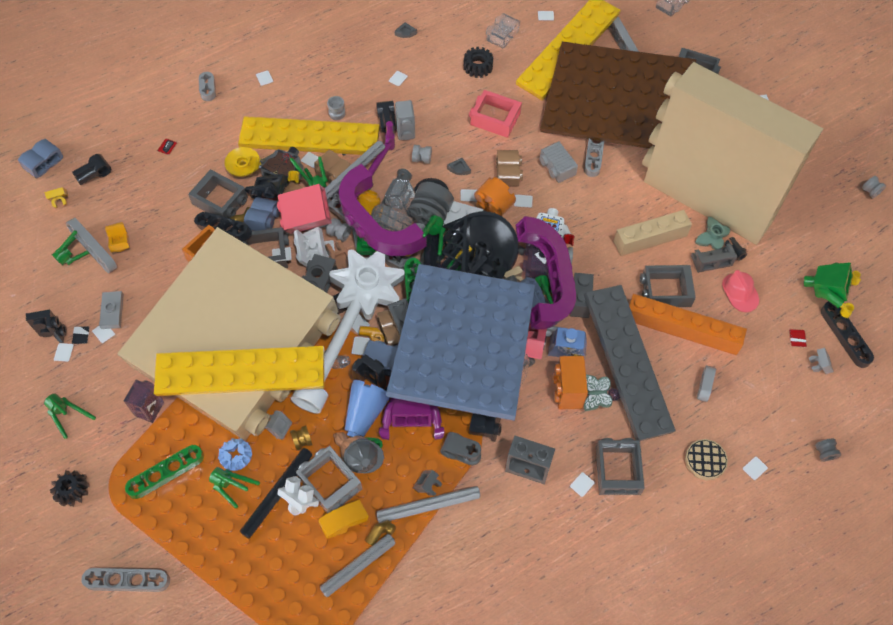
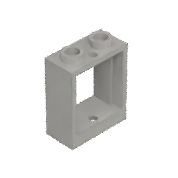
M328 446L326 449H320L312 460L302 463L296 471L303 485L314 488L313 497L319 500V504L327 514L341 507L362 490L360 480L331 446ZM331 460L349 482L325 500L307 478Z

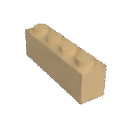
M682 210L617 229L613 242L620 256H624L687 237L692 223L685 211Z

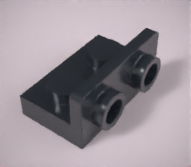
M50 309L26 313L27 323L40 337H51L53 335L59 343H64L66 327Z

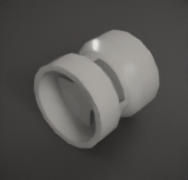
M340 96L330 97L327 101L330 118L333 120L343 119L346 114L343 98Z
M414 144L412 162L418 163L423 161L425 164H430L432 147H421Z
M333 218L331 220L332 223L327 226L326 233L330 236H336L342 242L346 241L352 227L347 223H341L337 218Z

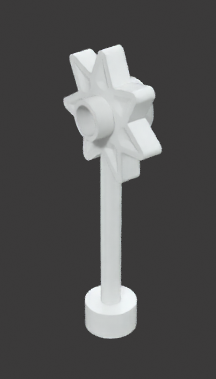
M351 249L348 251L349 268L332 270L329 273L330 281L342 288L337 298V307L339 309L348 307L324 354V382L360 310L365 319L370 320L378 304L388 306V304L399 301V296L393 287L404 280L405 271L403 269L385 267V254L377 251L368 259H365ZM324 389L295 390L291 401L308 412L318 414L321 412L329 395Z

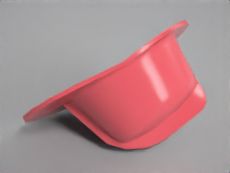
M736 270L734 274H729L723 279V289L734 308L741 312H751L757 308L759 296L754 287L753 278L749 274Z

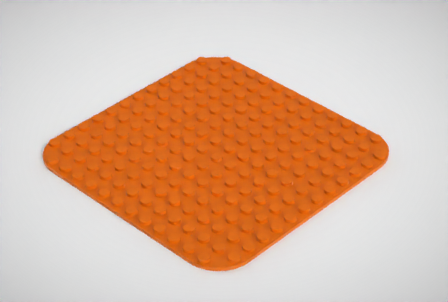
M337 328L330 336L322 334L314 346H324L325 354ZM351 330L324 382V390L329 396L321 412L318 414L311 413L295 405L291 401L295 390H291L290 394L282 402L275 399L266 412L269 415H273L276 410L281 411L293 422L283 440L277 439L266 428L258 436L250 434L246 442H248L252 449V458L247 466L231 472L260 482V485L251 484L232 477L233 480L249 489L244 491L232 484L227 488H222L238 504V508H234L218 491L213 489L214 484L209 482V477L217 467L224 471L226 470L218 459L219 449L224 445V442H228L232 438H240L178 397L118 460L110 475L109 496L116 510L258 625H354L439 509L391 520L392 524L396 526L395 532L391 535L395 540L394 546L329 597L322 593L321 585L372 547L365 540L374 525L379 523L377 511L453 492L472 465L447 458L441 454L440 451L449 432H454L476 441L482 447V436L469 433L473 413L439 406L442 420L441 427H444L442 439L435 440L434 424L431 427H393L392 423L389 427V440L382 439L379 431L380 427H383L382 421L386 404L364 436L365 438H379L383 442V464L379 469L371 473L353 472L360 480L362 490L342 505L360 500L369 516L367 522L349 527L346 533L327 539L318 522L321 517L327 514L320 504L318 507H308L303 514L292 515L288 511V502L281 497L251 538L244 537L240 533L241 528L303 448L311 451L312 457L310 460L315 457V454L320 449H326L328 446H331L342 459L341 448L336 445L333 435L338 432H344L347 436L348 432L344 429L351 385L354 380L352 366L358 358L363 357V355L352 354L354 337L360 336ZM385 375L386 386L383 388L384 390L389 384L390 376ZM365 379L364 385L366 384L371 386L372 383ZM306 425L313 445H305L300 450H296L290 431H298ZM190 445H197L201 448L204 459L196 467L142 498L133 499L126 493L125 485L131 478ZM238 447L237 449H235L234 452H228L231 454L232 459L235 457V455H241L237 451ZM194 452L190 453L191 457L195 459L196 454ZM182 457L181 459L184 462V464H187L184 457ZM331 460L307 478L325 500L349 482ZM172 462L169 470L176 471L179 469L180 462ZM425 470H433L439 475L436 480L442 483L441 487L432 485V490L436 493L435 496H430L427 493H418L413 489ZM159 472L153 473L150 476V481L157 482L161 478V474ZM145 479L142 480L146 487L149 486ZM137 484L134 485V491L138 492L139 486ZM387 533L381 534L378 541L385 537Z

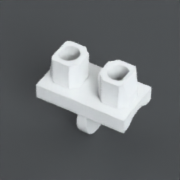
M296 476L287 478L285 487L278 489V495L288 502V511L292 515L303 514L308 507H318L319 500L313 497L314 488L307 485L300 487L301 479Z

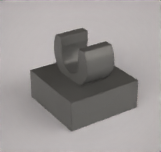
M425 470L413 489L418 493H427L430 496H435L436 493L432 490V485L441 487L442 483L436 480L439 475L435 471Z

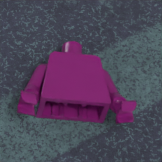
M397 398L390 399L384 411L383 427H380L379 431L382 439L389 440V427L391 423L393 427H431L434 424L435 440L443 438L444 427H441L442 420L438 406Z

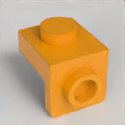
M123 222L105 227L108 236V247L111 253L115 251L122 252L129 248V236Z

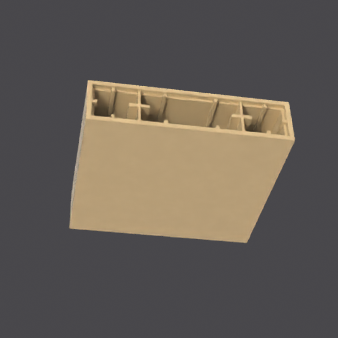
M693 62L683 75L674 72L665 86L664 94L670 96V99L667 98L662 103L656 115V119L662 121V123L655 127L649 138V143L655 146L648 150L642 161V165L648 167L644 182L707 218H714L721 225L729 227L732 232L757 245L774 221L824 128Z
M217 227L117 354L132 368L155 382L156 353L310 347L316 344L322 334L330 336L337 328L341 316L337 314L339 311L333 296ZM291 390L175 396L246 441L250 434L258 436L265 429L270 419V415L266 413L275 399L279 402L285 400Z

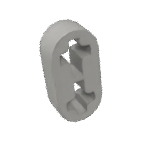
M203 72L199 75V92L204 101H212L216 97V84L211 72Z
M705 366L697 394L698 400L708 402L716 368Z

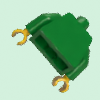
M835 262L829 265H820L815 276L804 277V286L814 287L816 297L829 301L837 308H842L840 314L845 318H849L854 310V305L852 303L845 304L844 301L848 299L851 285L856 286L861 281V273L859 271L852 272L851 263Z

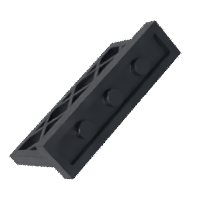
M467 215L443 225L445 231L448 232L443 237V245L447 243V246L442 250L441 255H438L439 234L431 235L428 233L426 235L423 265L447 269V266L453 260L455 262L449 268L450 270H456L459 265H462V270L459 271L468 273L470 218ZM464 224L462 228L458 231V227ZM455 233L456 235L449 241L448 239ZM461 236H462L463 239L461 240V242H460L459 244H456V242H457V241L461 238ZM452 247H455V249L451 252L450 255L447 254L452 249ZM462 250V254L458 258H455L456 255ZM444 257H447V259L442 263V265H440L442 259Z

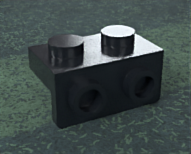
M284 174L257 177L254 186L245 187V191L253 199L256 197H278V195L283 194L288 177Z
M365 354L354 362L352 366L354 380L365 381L367 379L370 383L382 389L386 386L384 366L379 360H373Z
M473 413L469 433L490 437L491 441L496 442L497 436L501 434V418Z

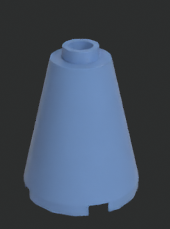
M353 380L344 429L348 432L347 436H365L390 399V397H386V390L372 384L371 386L364 385V381Z

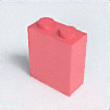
M320 184L278 195L277 207L282 217L280 224L283 230L289 234H293L295 230L301 232L332 223L326 191Z

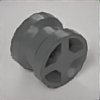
M826 439L815 444L816 449L820 451L819 457L822 462L831 461L841 456L840 450L836 448V439Z

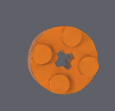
M489 177L474 194L477 208L496 213L500 216H503L516 202V197L514 193H509V186L496 177L492 179Z

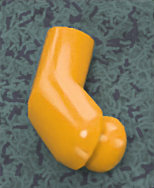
M360 326L359 335L369 336L372 341L384 342V335L378 328Z

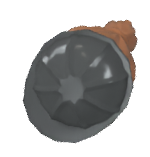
M338 432L333 435L336 445L341 448L342 460L351 471L371 473L379 469L383 464V450L373 441L362 436L347 438L344 432Z

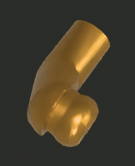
M389 520L374 525L365 541L373 546L381 534L386 532L392 535L396 530V526Z

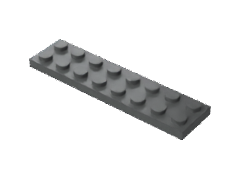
M622 285L586 292L584 297L635 439L644 441L675 432V427Z

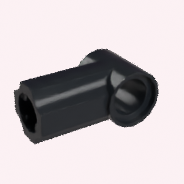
M376 102L381 132L386 133V122L388 121L393 122V131H395L394 102Z
M95 154L89 158L87 164L72 171V174L77 182L82 185L96 176H107L112 169L101 154Z

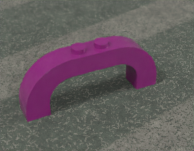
M362 163L351 169L343 177L339 186L341 210L347 224L355 228L359 238H363L374 250L390 256L410 255L426 247V237H423L424 232L416 223L400 231H388L383 229L358 202L357 198L359 195L373 187L372 174Z
M524 216L515 225L518 242L533 244L543 252L547 261L553 304L538 303L531 309V329H548L566 318L575 306L576 289L568 248L561 235L548 223L534 217Z

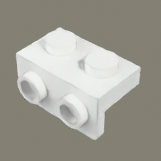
M316 227L303 234L299 230L294 231V244L297 249L296 258L300 264L307 267L308 261L312 260L314 254L327 257L321 228Z

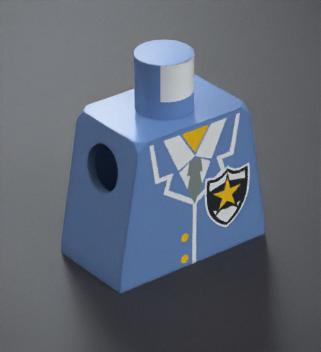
M557 328L550 337L548 356H584L585 359L587 347L586 332L573 328Z

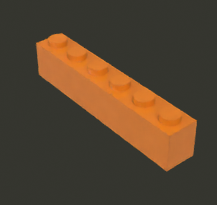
M634 293L632 295L629 307L635 323L736 356L744 344L746 328Z

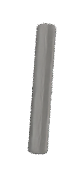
M387 534L321 585L322 593L329 597L395 545L393 537Z

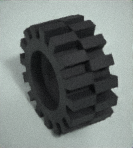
M473 47L471 51L468 49L467 53L464 54V70H466V73H470L469 76L471 77L475 75V78H478V76L483 78V75L488 76V73H491L493 70L494 58L492 52L488 49L485 51L484 47L482 49H479V47L474 49ZM474 61H482L484 63L476 64Z

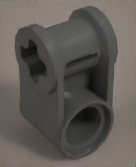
M454 432L448 433L440 451L442 455L472 466L481 461V445L478 442Z

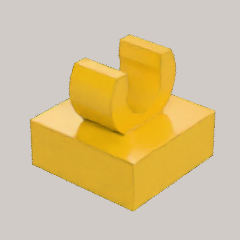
M61 187L44 192L46 199L51 201L54 208H57L56 202L59 199L62 200L63 205H67V200L64 197L68 196L65 188Z

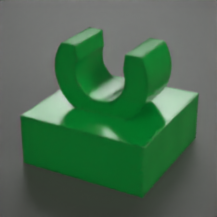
M357 237L356 251L358 254L373 255L376 252L363 238Z

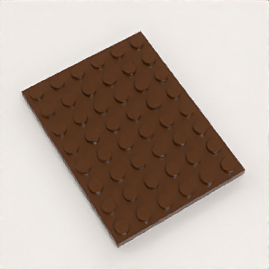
M562 42L540 132L583 139L590 138V140L650 149L655 145L649 143V138L655 127L662 123V121L656 119L657 112L662 103L667 98L670 99V96L664 94L668 80L674 72L683 75L693 62L696 63L697 59Z

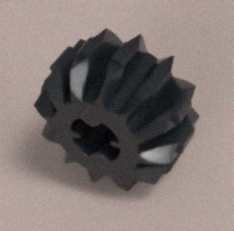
M65 470L64 476L57 474L58 480L51 481L54 486L50 489L53 500L59 502L61 506L68 504L74 507L75 501L82 503L81 496L88 495L87 491H85L89 487V484L85 482L86 477L75 470L72 473Z

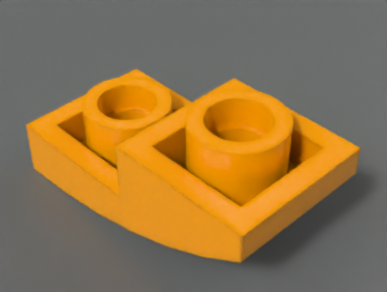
M357 500L329 512L321 517L318 522L328 539L346 533L349 527L367 522L369 516L361 501Z

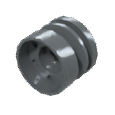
M423 182L419 185L415 198L411 201L407 215L414 223H422L425 226L428 224L431 216H439L444 221L452 207L454 197L448 189L439 184Z

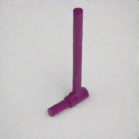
M391 121L386 122L385 149L376 156L368 169L372 176L388 150L395 148V134L393 133V122Z

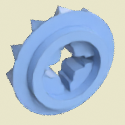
M232 438L230 441L224 442V445L219 449L218 459L221 465L231 471L244 468L252 458L250 445L241 438ZM238 447L237 451L241 455H235V457L232 459L231 454L228 452H234L235 449H237Z

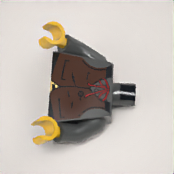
M290 147L287 152L278 149L263 159L255 156L249 158L248 166H254L256 170L260 168L262 177L279 174L287 176L288 179L285 187L291 182L299 183V180L303 179L302 175L290 161V158H293L304 171L300 157L297 156L299 151L295 147Z

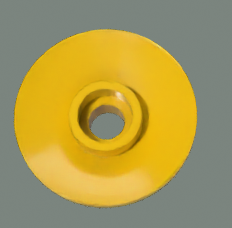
M239 147L227 154L224 161L225 168L234 176H248L256 171L254 166H248L249 158L251 156L260 157L251 148Z

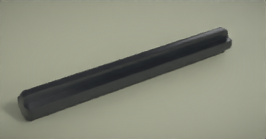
M303 448L241 528L240 533L244 537L251 538L281 498L278 495V489L285 487L287 478L297 477L296 471L302 463L310 460L312 457L311 451Z

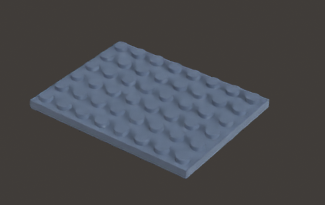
M419 264L386 397L515 421L535 285Z

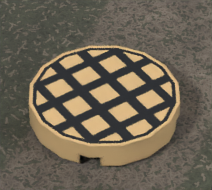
M697 440L690 445L685 455L688 470H691L698 479L706 481L715 480L727 468L728 459L726 452L718 443L712 440Z

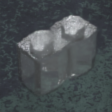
M505 13L501 14L491 26H488L486 41L505 48L518 33L520 20Z

